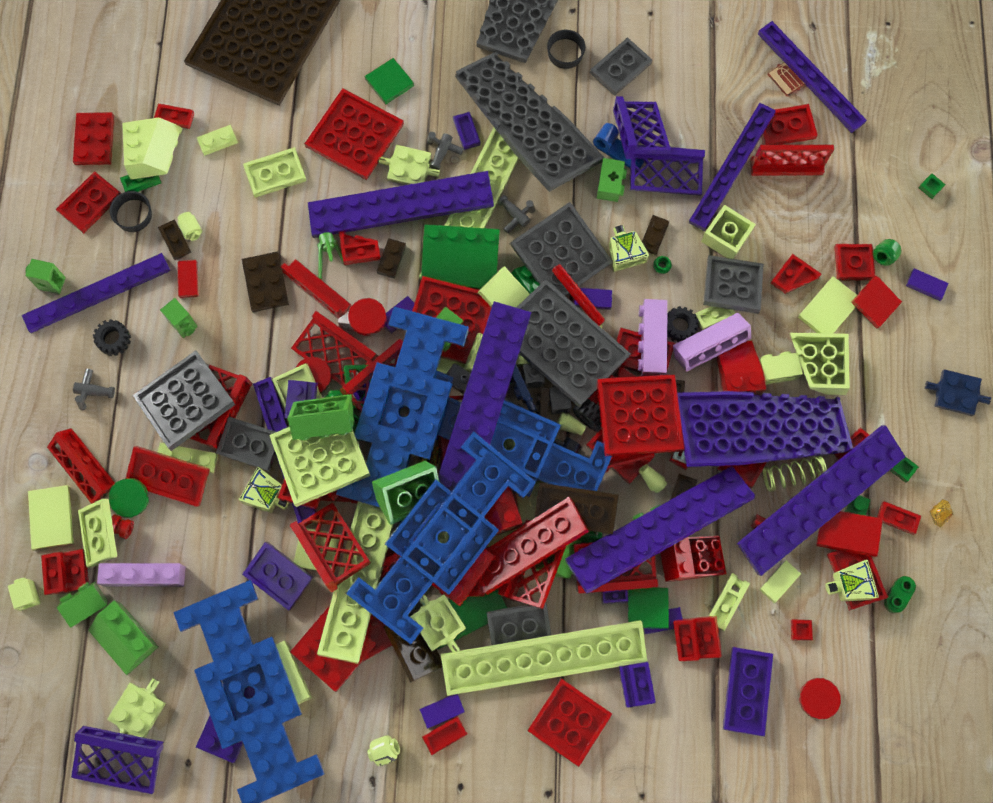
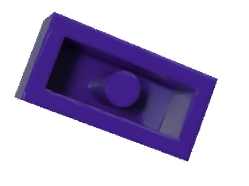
M627 590L601 592L602 604L628 602Z

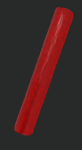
M560 264L555 266L552 270L554 275L588 317L601 326L605 322L604 317Z

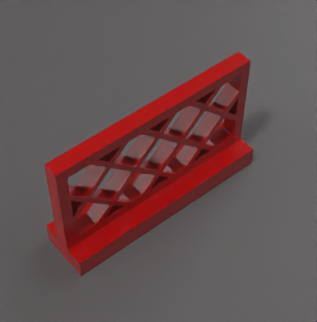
M760 145L756 155L750 159L751 176L823 175L825 173L824 166L834 151V145Z
M318 311L314 312L311 316L313 319L291 347L292 350L303 358L308 357L306 354H310L313 357L314 353L324 352L325 362L328 364L338 362L340 372L332 373V379L342 386L345 385L342 361L352 360V365H355V359L363 358L367 361L365 365H369L378 357L374 351ZM316 324L320 327L321 335L311 337L310 330ZM334 337L336 346L326 348L325 338ZM322 339L323 348L313 350L312 340ZM309 341L310 351L302 352L297 349L302 342ZM348 347L351 357L341 358L340 348ZM337 349L338 359L328 361L327 351ZM349 371V374L354 373L355 377L357 375V371Z
M401 339L397 340L340 389L343 395L352 394V402L360 412H362L363 407L361 404L364 405V401H357L353 394L357 390L365 391L366 399L369 380L373 376L377 362L396 367L398 355L403 344Z
M209 365L208 367L212 372L214 371L219 374V382L222 383L224 389L236 405L219 416L216 421L211 422L199 431L201 432L209 428L210 434L207 440L201 439L199 432L196 433L197 437L193 435L189 439L217 450L228 418H236L253 383L244 375H237ZM231 378L236 379L234 386L226 387L225 381Z
M333 502L299 524L297 521L290 524V527L331 593L338 589V584L371 564ZM333 510L335 513L333 520H324L325 514ZM312 522L318 523L316 531H308L306 526ZM322 524L331 525L329 533L320 532ZM335 526L344 527L342 535L333 534ZM318 536L327 538L324 546L316 545ZM331 538L340 539L338 548L329 547ZM344 540L353 541L351 550L342 549ZM327 551L336 552L334 561L325 560ZM340 553L349 554L347 563L338 562ZM354 555L362 556L364 561L357 565L351 564ZM336 566L345 567L344 573L336 578L334 575Z
M566 546L554 553L555 559L552 563L548 564L547 560L544 559L543 564L545 567L536 571L535 566L531 568L532 575L525 579V572L501 586L498 594L508 600L543 609ZM547 571L548 578L545 582L541 583L539 576ZM535 579L538 586L529 590L527 583ZM524 586L526 593L517 597L519 588ZM540 591L539 602H534L532 595Z
M594 542L574 544V553L579 551L578 548H585ZM655 556L651 557L650 561L646 560L651 565V573L642 574L638 570L642 565L641 563L635 566L628 575L621 574L589 593L658 587ZM576 579V590L578 594L586 593L580 585V583L578 582V580Z

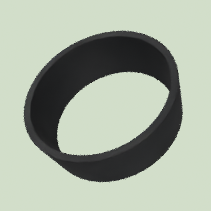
M568 29L553 33L547 42L549 59L559 68L569 69L577 66L581 62L586 50L583 37L579 33ZM567 39L574 41L580 47L581 56L572 62H562L551 55L550 49L555 42Z
M128 191L118 195L113 200L110 206V216L113 222L121 229L128 232H137L144 229L150 223L152 210L146 196L136 191ZM131 200L144 202L149 207V212L143 222L132 227H125L119 224L117 213L124 203Z

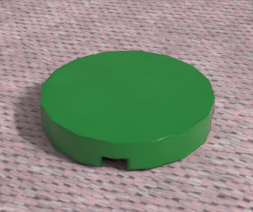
M125 478L117 481L109 492V503L112 510L117 515L127 518L141 514L149 502L147 488L141 481L134 478Z

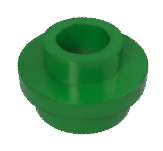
M659 256L653 262V268L659 274L668 273L672 267L671 260L666 256ZM662 263L665 265V267L662 268L659 266V264Z

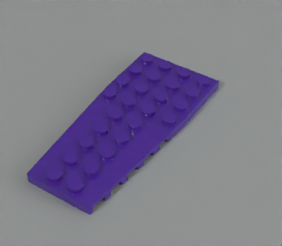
M735 391L677 393L687 467L746 465L845 453L853 449L839 397L835 399H825V396L807 398V395L789 397V394L772 396L771 393L754 395L753 392Z

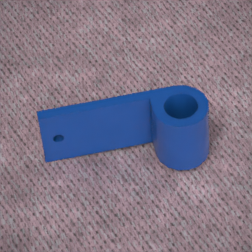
M610 123L604 124L593 139L594 146L615 160L625 161L624 165L631 169V159H626L622 142L617 138L619 135L617 127ZM636 159L635 165L640 169L644 161Z

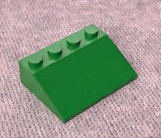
M425 224L421 279L422 276L473 289H481L497 273L500 229Z

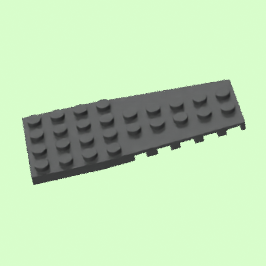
M490 0L476 46L526 63L558 0Z
M494 52L456 71L455 77L514 154L549 192L603 162L605 157L558 108L555 106L551 107L547 103L548 99L543 94L539 96L534 91L535 87L531 83L526 84L519 72L515 73L510 69L511 64L507 61L503 62L498 57V52Z

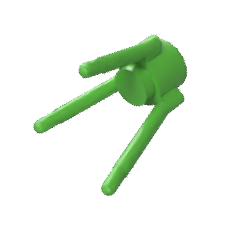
M330 232L319 235L320 243L317 244L318 278L322 279L323 251L328 253L329 261L332 262L331 251L335 247L343 262L342 251L338 241L334 239L333 234Z

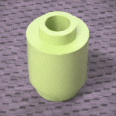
M191 212L180 214L177 218L178 225L185 239L197 240L202 233V229L195 216Z

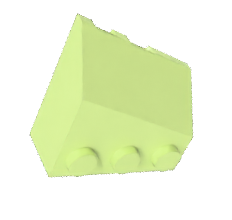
M161 118L122 123L124 166L130 179L167 174L182 128Z
M790 333L809 388L826 395H846L850 389L849 334Z

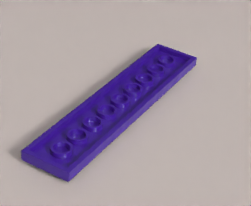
M488 171L307 202L313 238H318L319 235L326 232L335 235L341 231L346 233L494 207Z
M493 302L438 476L439 482L450 491L454 489L476 461L460 448L471 433L475 432L491 445L531 317V312Z
M881 425L737 543L757 575L762 576L906 457L887 426Z
M731 466L617 529L613 534H608L565 558V562L586 594L754 500L755 494Z

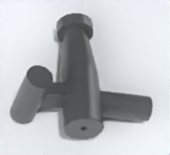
M430 132L427 143L429 145L434 143L438 146L433 162L430 163L432 169L440 170V164L448 150L462 155L464 148L452 144L453 137L444 133L441 140L435 137L436 134L434 132Z
M503 195L498 200V204L500 206L503 205L514 218L504 227L508 234L518 224L522 227L527 226L531 219L526 214L536 211L531 200L526 202V207L522 210L511 203L506 195Z
M91 369L85 370L82 383L75 382L73 385V393L81 394L75 397L80 410L87 408L85 404L87 395L108 396V398H113L115 395V387L106 388L90 384L93 374Z

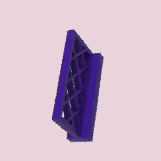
M616 96L613 113L626 159H633L634 154H670L671 148L657 102L624 101L623 96ZM627 108H633V109H635L636 111H635V112H632L631 110H629V109H627ZM645 108H653V111L649 112ZM639 113H642V114H644L646 117L643 118V117L639 116L638 114H639ZM632 119H635V120L639 121V123L636 124V123L632 122L631 120H632ZM649 119H652V120L656 121L657 123H656V124H653V123H651V122L648 121V120H649ZM644 124L645 126L649 127L650 129H649V130H646V129H644V128L641 127V126ZM637 130V131H639L640 133H642L643 135H642V136H639V135H637V134L634 133V132ZM656 131L660 134V136H656L652 132ZM646 137H649V138H651V139L654 140V141L651 143V142H649L648 140H646L645 138H646ZM642 143L647 147H638V144ZM659 143L664 147H658L656 144Z
M670 147V154H634V158L631 159L630 190L701 196L705 150ZM636 159H642L647 165L640 170L635 165ZM655 160L660 161L664 165L659 172L652 165ZM672 162H678L682 167L677 173L669 166ZM690 163L698 164V171L695 174L687 167ZM647 167L655 173L650 180L642 173ZM665 168L673 175L668 181L660 174ZM683 169L691 177L686 182L678 176ZM638 175L646 182L643 186H635V178ZM656 176L664 183L661 187H655L651 183ZM674 177L682 185L678 189H674L669 184ZM693 179L697 183V190H691L686 184Z
M82 726L75 733L74 742H76L71 778L148 794L154 793L160 752L163 750L164 745L163 741L88 726ZM82 744L89 745L94 752L86 756L82 750ZM104 748L110 749L114 756L106 760L100 751ZM124 752L130 753L134 759L129 764H126L121 757V754ZM95 754L102 762L96 768L89 760ZM143 757L154 758L153 765L148 769L141 760ZM115 758L123 767L117 772L109 764ZM83 762L90 769V772L87 774L78 772L79 765ZM134 763H137L143 771L137 776L129 768ZM105 766L111 776L108 778L102 777L97 770ZM125 770L131 780L124 782L118 774ZM145 774L150 781V785H142L138 778Z

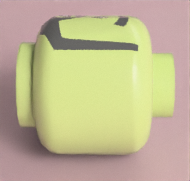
M385 735L372 740L367 753L371 762L374 761L377 766H384L396 761L398 754H400V748L395 738Z

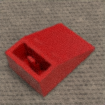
M720 536L686 537L660 552L665 582L727 574Z

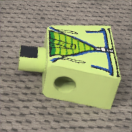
M623 225L616 226L613 229L615 236L611 237L609 241L613 272L647 263L649 254L635 231L626 233Z
M259 467L255 470L239 498L240 502L244 505L270 513L273 512L276 506L286 510L289 502L278 499L282 485Z
M868 560L834 573V581L825 584L827 593L829 595L838 593L841 601L872 600L879 597Z

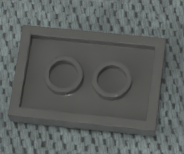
M627 37L592 67L590 74L615 96L650 66L653 60Z
M229 417L216 454L271 471L276 452L269 435L276 432Z
M545 603L543 609L524 605L486 612L491 645L551 636L547 603Z

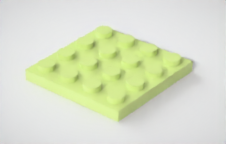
M290 427L269 435L296 507L371 476L353 429L352 432L346 435L332 434L325 438L317 436L303 441L292 439Z

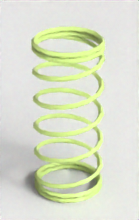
M813 456L810 462L807 459H803L800 464L793 461L790 467L786 463H783L780 469L775 465L771 467V470L765 467L763 469L765 486L770 492L776 490L772 469L776 467L780 472L782 487L786 488L785 479L782 474L783 465L789 468L791 482L793 486H796V480L792 472L793 463H797L800 467L801 480L805 484L806 477L802 469V462L804 460L810 465V474L814 481L816 474L812 466V460L815 458V469L819 477L821 472L818 461L822 466L823 472L827 470L822 456ZM767 472H768L769 477H770L771 488H770V485H769V483H768Z

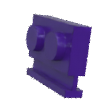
M288 380L284 418L288 419L293 402L316 399L318 383Z
M649 663L619 666L626 708L656 703Z

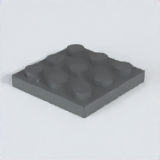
M708 255L703 305L759 314L761 310L764 264Z

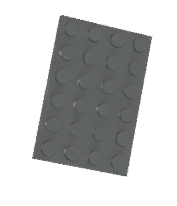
M546 279L516 307L531 312L519 354L579 408L597 390V379L609 378L631 355Z

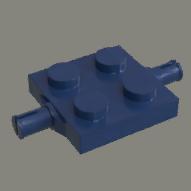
M515 365L510 384L514 383L515 385L513 388L517 400H522L528 410L534 412L537 409L532 400L533 398L530 397L531 395L518 367Z
M944 369L937 384L928 381L925 383V389L936 391L935 407L973 416L975 415L978 402L987 405L991 402V397L980 395L981 378Z

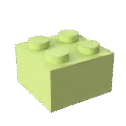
M724 205L704 233L701 242L724 257L734 259L756 224Z

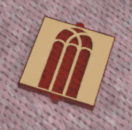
M785 62L781 65L778 64L775 69L768 73V76L786 96H789L796 90L799 91L805 85Z

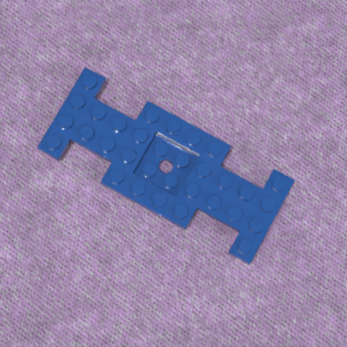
M398 307L393 308L388 325L406 331L396 367L376 363L355 431L356 439L372 443L366 461L371 476L338 489L336 495L380 507L375 497L372 481L407 468L411 455L430 460L452 388V383L435 379L434 377L445 342L464 347L469 331L468 326ZM402 407L409 408L410 413L408 416H400V409Z
M436 370L435 379L453 382V377ZM450 397L448 398L437 435L450 440L462 402ZM504 400L491 441V446L535 482L538 479L552 485L592 491L598 490L612 456H605L603 443L597 441L590 458L584 457L554 443L561 427L560 424ZM512 439L515 442V447L512 450H506L503 446L505 440ZM534 484L533 487L530 489V491L526 494V496L530 497L531 492H532V490H533L535 484Z
M475 432L471 433L460 448L476 461L454 489L450 491L435 479L385 542V545L397 553L400 558L378 586L374 589L358 577L346 592L349 597L409 644L413 643L423 630V627L409 617L408 614L428 588L434 583L449 595L499 531L484 516L507 486L524 498L536 483ZM442 531L447 532L449 535V539L445 543L438 541V534Z
M251 580L173 613L181 632L198 625L202 628L214 662L194 670L222 749L243 741L257 781L237 789L241 802L262 803L325 775L317 754L300 762H297L283 724L302 715L274 638L270 637L253 644L240 607L259 600ZM251 686L255 689V695L247 699L244 691L247 687Z

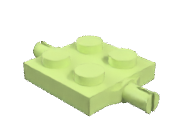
M396 145L391 159L380 157L379 164L389 166L388 181L409 185L425 182L428 175L437 178L440 175V170L430 168L429 163L432 156L430 152Z
M424 594L422 596L423 599L419 600L422 607L410 617L423 627L420 633L431 651L447 644L452 652H456L455 649L458 652L460 649L454 639L466 627L445 595L436 600L429 601Z
M152 678L146 689L140 688L133 683L128 684L107 719L117 725L120 729L119 733L143 738L147 736L166 704L153 693L160 683L159 681Z

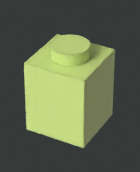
M24 577L16 579L14 584L8 585L14 609L22 611L41 604L34 581Z

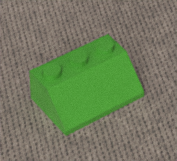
M352 394L293 402L288 416L292 439L303 441L310 437L318 436L325 438L332 434L346 435L352 432L354 425Z
M423 461L372 481L376 500L390 525L404 520L434 480L439 481L436 466Z
M115 600L96 616L88 629L126 675L131 673L159 647L128 610Z

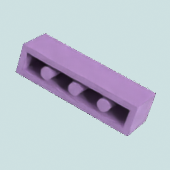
M644 299L643 304L639 305V317H642V323H639L638 334L642 335V341L638 343V353H641V359L638 360V371H641V376L666 375L667 300Z
M736 313L673 345L675 359L687 372L752 339L751 325L739 313Z
M99 563L97 584L104 587H184L185 566L180 563Z

